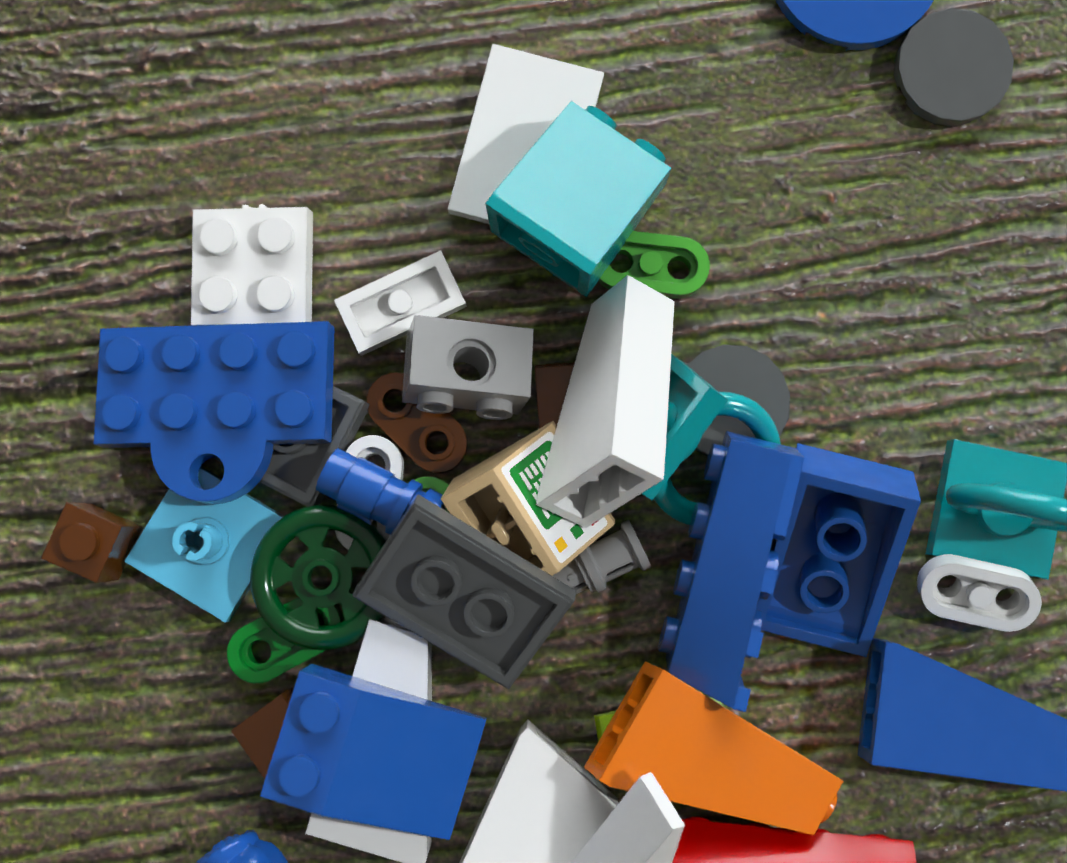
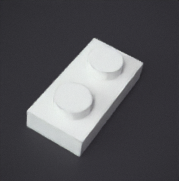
M441 250L334 300L361 356L407 335L414 315L444 318L467 307Z

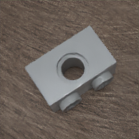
M414 315L406 336L402 403L417 404L418 410L433 414L449 413L453 408L476 410L477 416L491 420H503L512 417V414L518 415L531 397L533 329ZM465 362L473 365L479 372L480 379L468 381L461 378L456 373L453 364Z

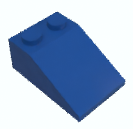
M797 443L796 449L804 456V461L786 538L783 541L773 539L770 551L778 552L779 555L778 574L773 595H770L767 600L761 598L758 600L757 610L762 611L761 630L867 657L921 503L913 471Z
M310 664L299 671L260 797L320 816L450 840L487 718L325 667Z

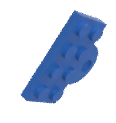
M328 321L100 329L94 445L102 448L150 447L151 458L158 476L176 494L204 504H223L234 501L250 492L263 478L272 458L274 444L331 443L335 327ZM218 457L224 466L223 478L217 486L211 489H203L198 480L199 469L206 460Z

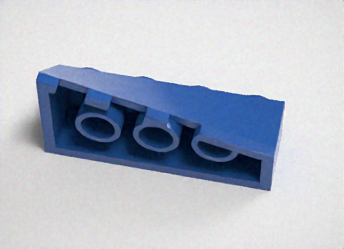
M726 431L722 445L713 443L708 454L704 479L712 481L707 503L697 502L692 514L688 536L697 540L691 561L682 559L679 564L673 594L681 596L676 618L666 616L658 651L666 653L668 673L728 707L746 712L751 689L745 688L741 673L745 657H759L764 633L760 632L762 611L757 610L759 598L767 600L774 592L778 574L779 555L778 552L770 551L773 539L783 541L786 538L804 456L794 447Z

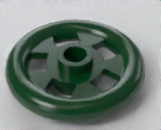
M333 505L308 506L285 515L265 533L252 560L250 574L251 591L259 614L278 636L303 648L332 650L360 640L365 635L369 619L381 621L384 615L352 596L353 594L350 592L353 583L352 568H369L385 544V539L372 523L368 524L357 516ZM329 529L344 533L353 539L347 555L344 556L336 549L323 546ZM298 537L308 546L309 550L298 558L294 567H291L280 557V554L288 543ZM318 566H325L332 574V582L326 589H319L312 583L311 574ZM289 581L292 582L297 596L303 601L301 606L291 612L285 609L276 592L277 588ZM341 603L345 620L333 625L320 626L316 609L331 607Z

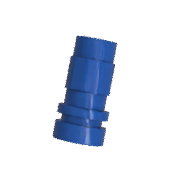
M337 448L331 454L316 484V491L336 500L337 508L357 516L368 524H371L374 520L386 526L385 533L391 535L417 494L446 510L441 500L443 494L431 488L425 493L422 491L423 484L413 479L406 483L382 467L362 457L357 458L340 448Z

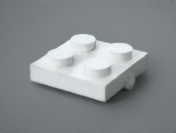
M259 204V208L242 205V208L193 210L191 325L312 322L313 212L308 207L267 208L263 204Z

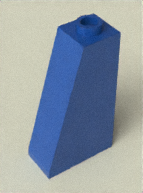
M880 638L872 639L869 651L858 756L871 765L1067 792V719L900 644Z

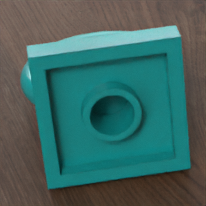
M671 354L664 480L641 494L652 501L654 499L657 505L670 517L690 525L696 502L689 501L680 495L673 486L670 477L681 462L693 453L703 433L716 416H730L742 421L749 427L757 439L781 444L774 421L758 403L736 393L718 392L688 365Z
M956 439L948 440L925 554L935 557L944 554L958 555L1016 568L1025 572L1029 577L1049 580L1057 531L1067 532V499H1064L1067 483V463Z

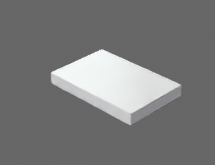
M492 44L448 205V213L489 224L485 203L570 101H573L583 109H586L589 105L596 107L604 72Z

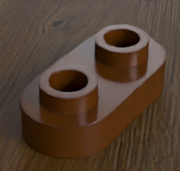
M388 373L378 378L370 387L366 400L370 404L367 410L372 420L422 469L439 474L449 472L458 467L464 460L468 448L467 436L462 426L449 413H426L418 410L417 404L406 403L405 407L399 412L388 411L385 405L386 398L394 391H403L404 373ZM436 432H441L448 438V447L441 454L430 453L426 446L428 437Z

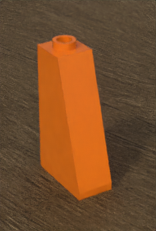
M646 661L584 766L588 772L602 783L625 791H629L640 776L652 772L671 802L814 835L820 823L825 822L833 813L837 804V792L843 783L842 779L664 669Z

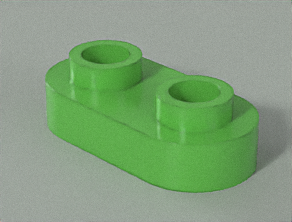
M632 231L618 254H624L630 259L631 268L626 272L619 273L614 271L609 265L598 282L610 290L624 277L629 275L668 298H686L695 294L706 281L710 270V261L702 245L691 238ZM676 260L684 262L689 270L688 276L684 279L673 278L668 272V264Z

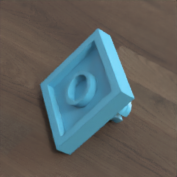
M202 466L198 472V480L203 489H211L222 480V478ZM169 489L124 562L226 623L231 621L251 588L252 560L261 539L284 516L248 494L223 504H204L184 498Z

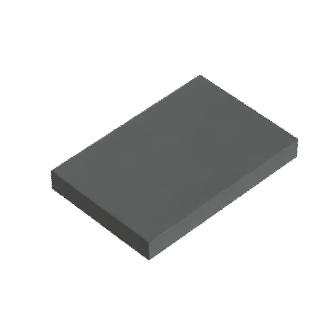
M417 494L357 584L352 596L509 690L574 603L576 590Z

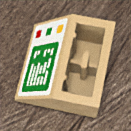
M554 421L453 478L441 497L443 504L450 514L551 576L562 570L615 524L614 517L609 513L585 528L536 505L537 494L557 427Z

